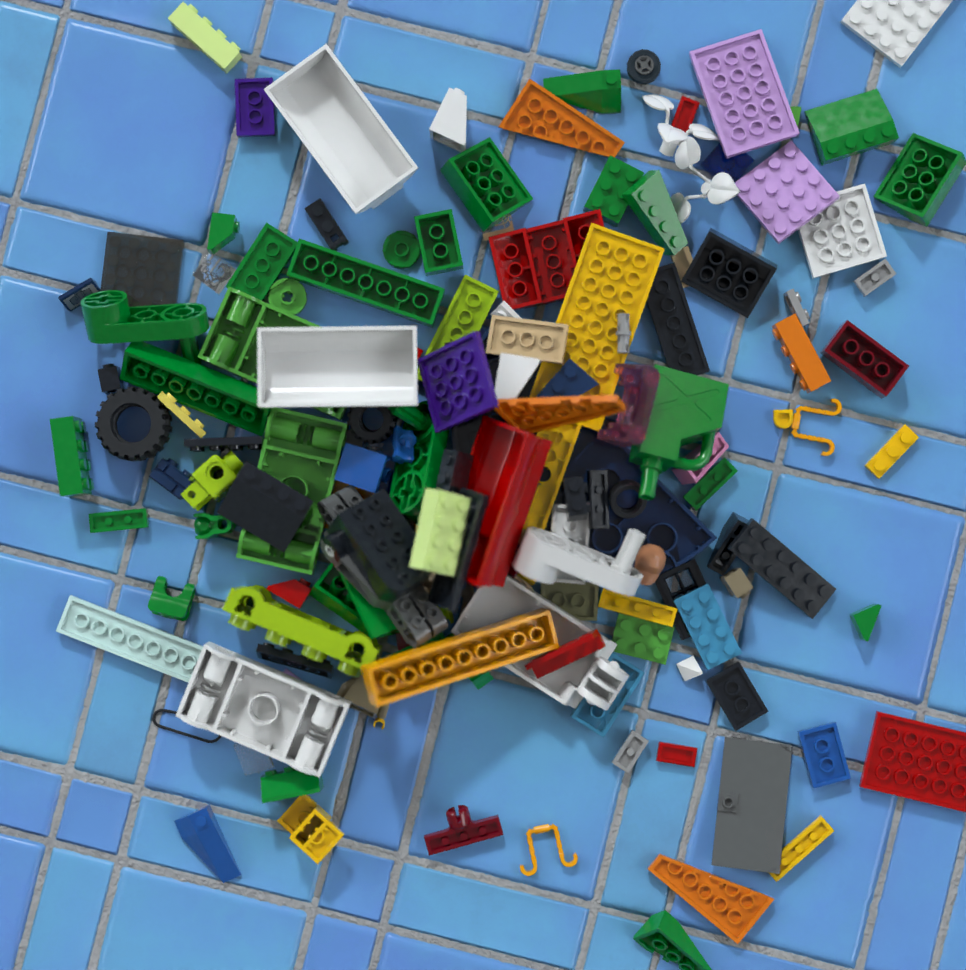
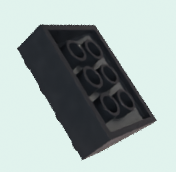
M710 228L681 281L748 318L777 270L778 265Z
M246 461L217 513L285 553L315 502Z

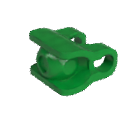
M193 514V517L196 518L194 521L195 533L198 535L195 536V539L198 540L211 539L219 534H229L237 527L235 523L221 515ZM224 520L227 521V527L225 529H223L222 522Z
M158 576L148 603L149 610L153 614L165 618L186 621L189 618L196 591L195 584L187 583L179 596L171 597L166 592L167 578Z

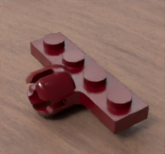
M458 805L459 815H456L455 808L451 807L446 812L449 827L424 835L429 856L504 835L499 816L494 815L473 821L467 806Z

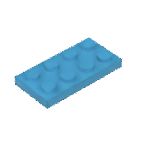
M708 583L673 600L707 670L742 654Z

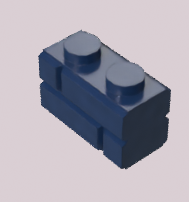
M162 458L149 477L179 500H182L181 493L194 482L189 480L192 474L186 469L183 472L178 469L177 466L179 464L173 459L169 458L167 460Z

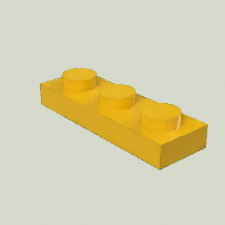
M904 424L864 466L877 479H880L919 437Z

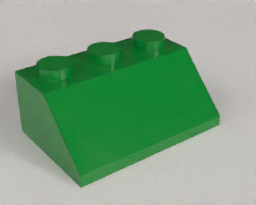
M291 766L285 767L284 771L277 772L276 769L265 771V775L261 776L262 803L321 792L324 787L322 775L317 777L306 774Z

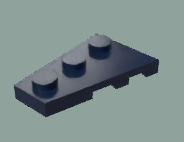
M569 358L535 398L580 396L599 385V383Z

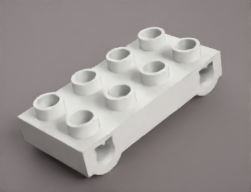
M209 641L203 646L175 717L194 727L209 730L287 763L300 772L320 777L324 772L352 701Z

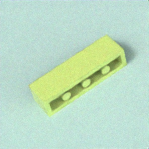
M182 2L168 17V20L179 32L228 74L242 58L239 52L241 49L233 41L229 43L225 39L227 36L218 29L216 31L211 27L213 24L205 16L201 18L197 14L198 10L193 5H187Z

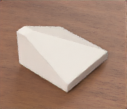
M694 656L676 664L684 681L703 674Z

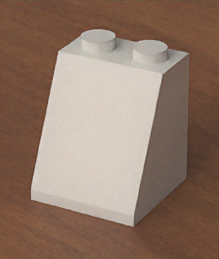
M449 88L429 128L430 138L454 150L463 152L466 150L467 96L464 95V91L458 88Z
M501 353L495 384L497 399L518 398L538 368L540 359Z

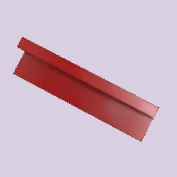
M595 629L559 646V648L550 650L530 660L524 666L526 670L532 668L538 679L592 654L606 645L598 629Z

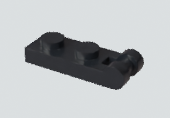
M321 198L304 208L331 250L337 251V248L349 243ZM337 234L339 239L333 242L331 238Z

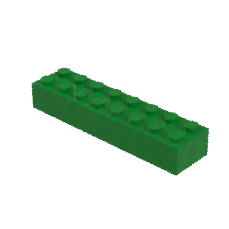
M302 239L298 240L286 274L289 279L431 328L434 326L445 294V289Z
M143 341L131 342L124 351L120 380L158 395L162 391L166 395L170 393L177 399V403L263 436L271 408H258V387Z

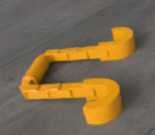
M830 399L831 403L837 406L835 412L799 406L795 409L796 413L793 415L791 433L794 438L827 443L829 451H823L820 454L822 456L831 455L834 452L835 445L826 438L798 434L797 430H799L801 419L800 411L835 416L842 410V404L837 399Z
M553 823L552 825L544 824L533 827L534 829L529 828L526 832L533 868L527 871L524 869V865L520 864V870L524 875L531 876L537 871V860L531 837L532 833L540 834L553 829L562 864L566 867H572L577 863L578 856L576 852L573 854L574 858L571 862L565 861L558 826Z

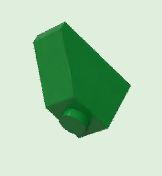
M212 212L207 246L209 254L214 255L235 239V235L239 233L240 222L237 221L235 215Z

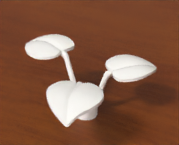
M659 95L642 96L647 105L657 110H664L666 113L665 123H659L657 126L663 139L659 150L662 154L672 157L677 146L681 142L686 141L689 134H693L699 139L716 140L719 142L718 136L704 125L690 124L689 130L686 133L669 125L670 110L674 109L672 102Z
M690 136L678 146L675 153V163L680 169H687L689 167L705 183L701 186L702 195H689L684 198L682 193H676L670 197L680 224L687 220L691 212V205L687 200L706 199L708 197L710 203L719 205L740 193V190L729 174L720 172L710 180L693 167V164L698 163L700 160L701 150L697 141Z

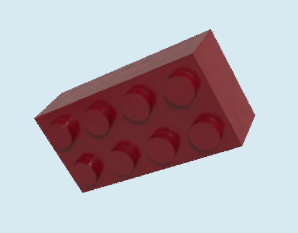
M848 320L840 325L820 352V354L881 399L888 396L909 367L908 364Z

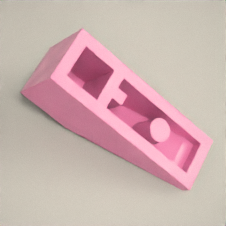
M716 432L712 455L709 462L702 469L685 471L673 468L672 471L682 485L697 483L728 449L729 445L720 432ZM702 444L683 458L696 459L700 454Z

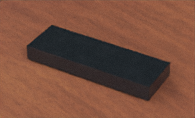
M588 470V500L591 507V512H588L589 529H609L608 471Z

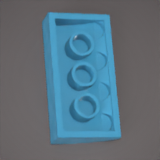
M612 652L608 660L610 662L616 661L619 664V668L624 670L629 675V678L609 709L606 711L596 705H590L587 699L583 697L577 708H574L570 714L571 718L603 738L645 673L614 652Z

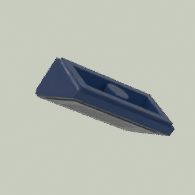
M89 278L58 298L67 310L73 311L81 306V300L84 297L100 292L101 289L95 280Z

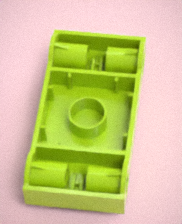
M260 585L232 587L222 609L231 613L228 621L229 624L245 631L255 630L257 625L268 629L264 638L283 647H286L287 644L291 645L292 640L304 644L301 654L318 662H323L324 659H327L328 655L341 660L337 669L356 678L362 675L361 665L376 661L383 645L378 644L377 639L371 640L370 637L360 630L352 633L273 599L269 590ZM250 597L254 600V608L246 605ZM355 643L363 645L365 650L363 655L353 650Z

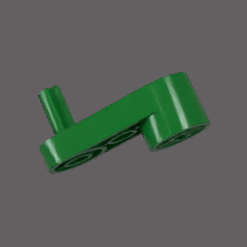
M119 290L96 292L81 300L82 313L90 342L112 344L180 339L183 358L200 365L202 364L201 359L198 358L200 352L197 336L209 329L207 309L203 304L179 303L129 307L127 294Z
M422 401L418 403V406L414 407L388 406V410L393 415L404 421L402 429L412 430L413 435L416 436L414 461L412 463L404 461L402 464H395L390 491L391 499L404 518L416 525L419 522L425 489H435L442 456L444 449H446L449 429L442 433H435L427 401Z

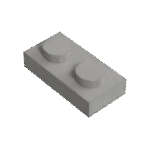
M885 258L853 282L865 297L895 276L896 272Z
M794 289L785 292L783 295L792 314L797 315L802 327L808 325L810 316L807 310H803L800 304L802 300L799 293L795 292Z
M632 730L612 760V763L629 773L649 740Z

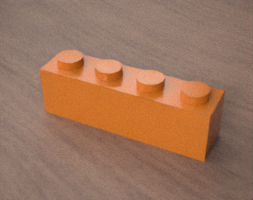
M796 314L772 326V334L782 344L781 351L785 357L790 359L791 370L794 374H798L800 378L799 384L803 391L806 390L807 393H810L831 382L826 369Z

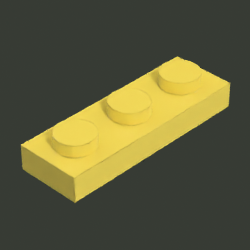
M162 391L157 396L167 408L200 438L206 434L203 429L205 425L197 418L193 420L189 416L191 412L184 406L180 408L175 403L177 399L170 393L166 395Z

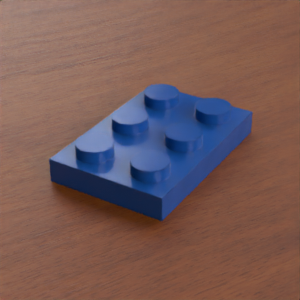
M836 722L797 731L813 788L851 779Z

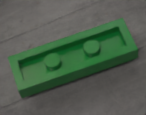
M724 457L683 498L697 511L738 470Z
M147 508L89 514L90 533L148 528Z

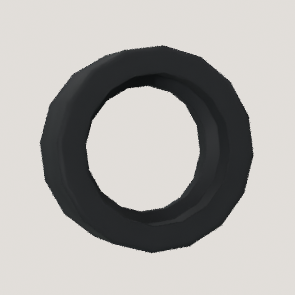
M629 479L621 480L614 484L608 495L609 504L613 512L617 516L626 519L634 518L641 514L647 504V500L639 498L637 503L630 508L618 506L616 499L625 490H635L639 496L640 484Z

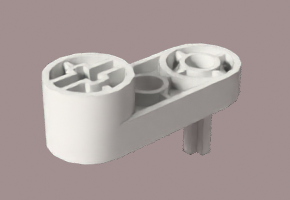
M528 527L512 561V566L524 576L541 583L554 584L559 571L562 570L616 593L634 596L643 575L636 568L632 567V564L646 535L640 533L639 530L630 528L617 557L613 558L544 529Z

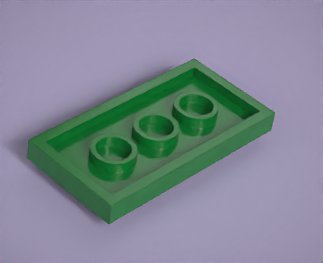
M266 223L227 283L226 288L237 289L263 301L295 252L298 242Z

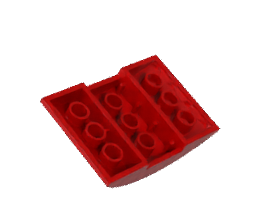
M598 209L566 217L563 220L488 237L502 300L513 310L564 300L591 223L604 227L601 210Z

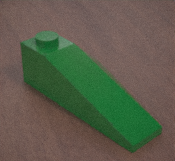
M620 69L600 70L543 79V88L567 104L578 106L581 109L596 111V113L600 114L621 113Z
M666 910L652 915L633 936V939L650 953L654 951L663 956L662 959L669 962L670 960L678 964L680 970H712L680 923Z

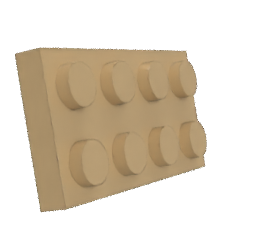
M492 315L486 354L500 356L501 353L540 359L541 362L563 364L569 325Z

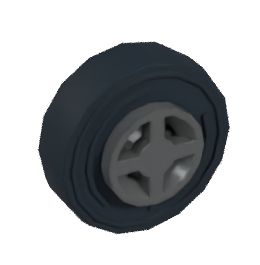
M641 49L634 52L627 62L628 75L638 84L653 82L661 71L659 57L650 50Z

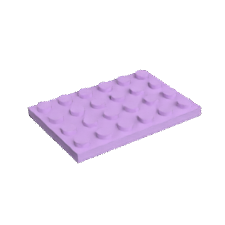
M762 29L689 52V57L726 159L799 135L798 127Z

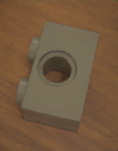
M734 568L724 574V576L719 577L731 597L743 599L751 593L749 590L753 586L741 568Z

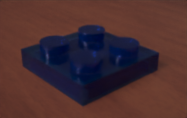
M719 143L700 166L713 177L720 172H725L732 177L735 183L755 160L747 153L726 159L721 143Z

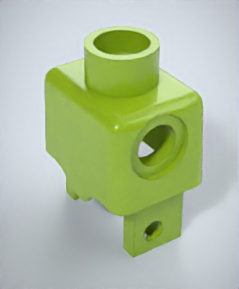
M231 450L222 458L218 455H212L192 473L189 480L194 482L181 493L182 497L197 511L202 509L213 498L220 502L226 497L244 464ZM222 469L224 471L222 478L214 479V473Z

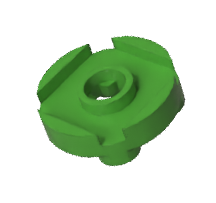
M283 278L272 285L268 300L270 305L297 315L307 304V293L299 281ZM285 293L293 294L291 302L283 301Z

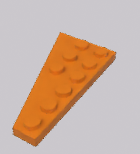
M617 395L497 399L499 406L494 409L509 425L535 433L625 412L626 405Z

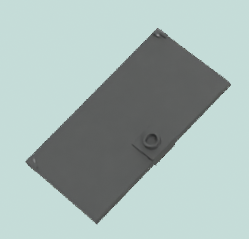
M725 737L711 865L780 874L793 745Z

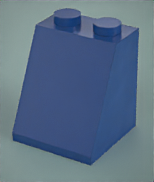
M345 443L341 450V459L334 480L373 493L385 489L389 495L396 462L392 461V456Z

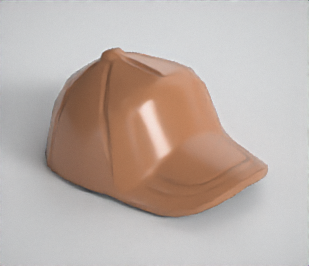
M646 544L640 547L634 566L643 575L640 584L652 585L663 570L666 563V554L661 547L654 544Z

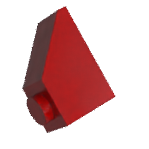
M300 578V580L293 579L269 585L267 590L300 609L307 600L312 587H310V582Z

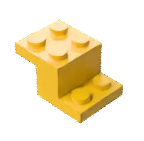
M309 795L299 796L277 820L291 833L289 839L317 864L344 836V833L330 821L332 816Z

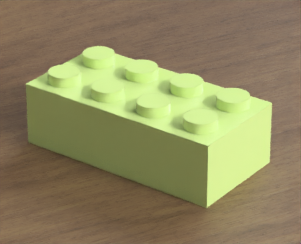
M425 489L409 565L410 568L455 577L471 498L439 489Z

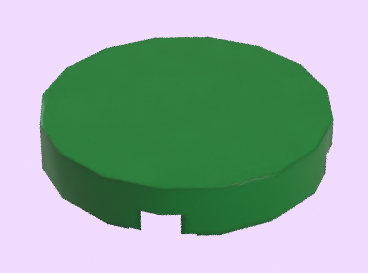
M396 231L387 236L383 243L385 260L395 268H409L420 257L419 241L414 234L408 231Z

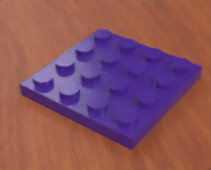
M473 331L417 359L435 433H442L499 406L479 331Z

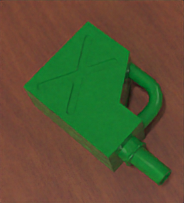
M657 364L644 376L629 456L630 463L641 465L642 479L639 498L654 500L658 476L670 467L685 471H696L702 469L709 462L713 451L715 433L722 427L729 384ZM702 441L701 451L696 459L678 457L680 447Z

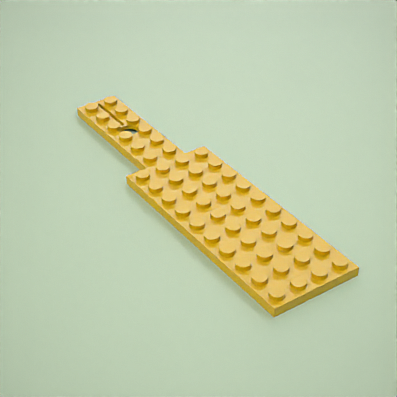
M591 223L556 323L569 325L563 364L541 363L529 398H535L569 358L599 383V385L580 396L614 394L627 354L617 353V314H630L629 327L631 336L629 346H631L664 253V248ZM605 416L537 432V436L553 441L544 467L550 470L551 477L546 482L539 481L541 486L538 485L523 527L524 530H527L528 527L545 530L581 426L600 432Z

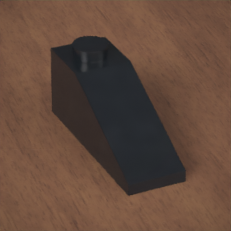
M732 512L722 528L707 564L708 568L724 576L736 557L727 548L747 524L748 519Z

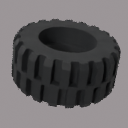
M121 388L116 390V393L109 394L107 396L108 399L101 402L100 412H96V417H98L97 422H95V428L98 429L96 435L101 440L103 448L107 449L113 456L128 461H144L147 458L156 456L158 451L161 452L164 449V444L169 442L170 438L168 436L173 428L171 426L172 416L168 412L169 408L154 393L142 388ZM132 406L143 408L151 418L150 431L139 442L124 440L119 435L117 429L119 416L125 409Z

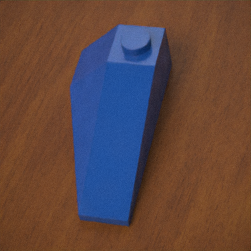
M210 804L174 820L181 838L223 883L241 875Z

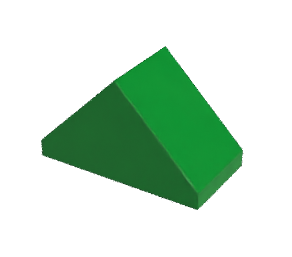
M871 604L849 614L861 640L869 641L882 605Z

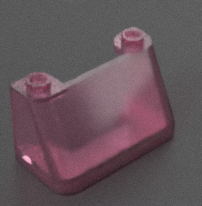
M616 363L614 373L618 374L621 378L618 385L625 387L622 401L626 405L625 412L618 413L616 424L608 423V429H599L597 439L618 447L642 444L646 437L660 374L655 367L650 365Z

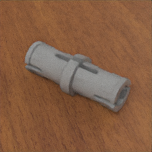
M619 313L617 314L618 327L616 331L618 341L617 353L628 354L630 353L629 340L631 336L629 327L630 314Z

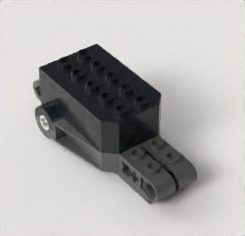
M349 485L317 503L321 516L329 526L324 533L325 537L320 541L325 557L333 563L335 568L373 607L384 609L407 644L409 643L412 647L417 648L430 640L431 637H435L448 628V622L438 606L428 602L429 593L423 586L432 573L409 567L416 533L385 489L363 499L357 489Z

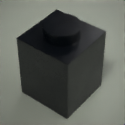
M114 364L103 365V369H98L101 391L103 393L117 392L116 390L124 389L123 380H120V367L114 366Z

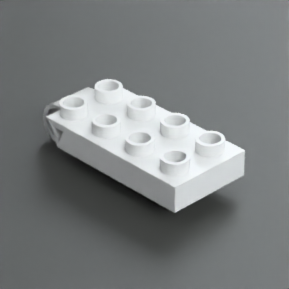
M507 574L503 587L493 585V587L482 586V588L479 587L451 632L458 635L540 608L550 610L559 646L594 629ZM601 633L600 635L606 645L604 648L538 679L532 668L526 670L524 665L544 653L504 665V667L563 705H568L575 709L584 697L587 699L588 704L596 705L607 711L629 678V675L619 668V664L616 661L610 662L608 660L618 644Z

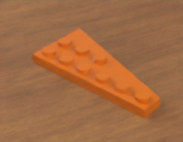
M531 79L528 80L498 126L501 129L608 158L610 155L616 157L625 143Z
M659 854L648 867L651 873L737 944L774 901L773 897L663 854Z

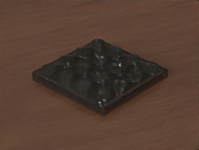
M107 232L100 291L119 290L125 292L128 297L129 307L177 304L185 241Z

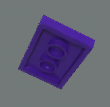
M273 77L234 79L237 137L276 136L274 103L264 91V88L274 82Z

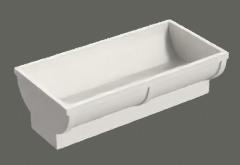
M327 44L264 88L266 94L355 214L364 212L369 208H376L402 189L403 184L418 170L412 158Z
M417 326L257 328L258 408L418 406Z

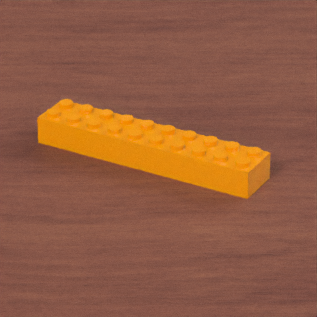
M540 608L361 665V670L370 704L379 707L559 648L550 610Z

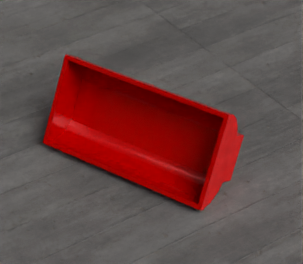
M484 415L470 454L474 456L467 489L488 495L490 498L465 581L481 588L482 586L493 587V585L503 587L553 441Z

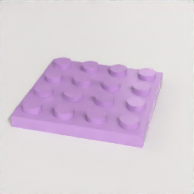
M792 140L735 182V185L740 190V193L737 194L738 198L778 244L840 197Z

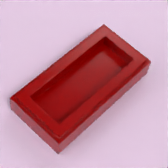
M682 96L671 126L686 133L689 130V125L693 122L700 102Z
M659 741L656 761L695 767L697 747Z

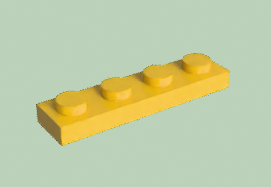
M605 588L602 589L598 604L599 608L671 628L677 613V608L634 596L622 595Z
M821 815L782 848L780 874L769 873L776 882L834 832Z

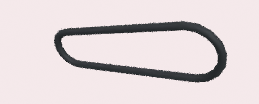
M158 709L154 712L152 717L153 723L159 728L169 730L184 736H188L206 743H214L221 738V736L219 735L214 740L203 739L166 726H162L158 724L155 720V716L158 712H168L176 714L177 711Z

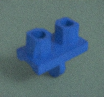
M398 426L394 428V437L392 438V445L394 446L393 462L402 464L404 461L409 463L414 461L416 436L413 435L412 430H403Z

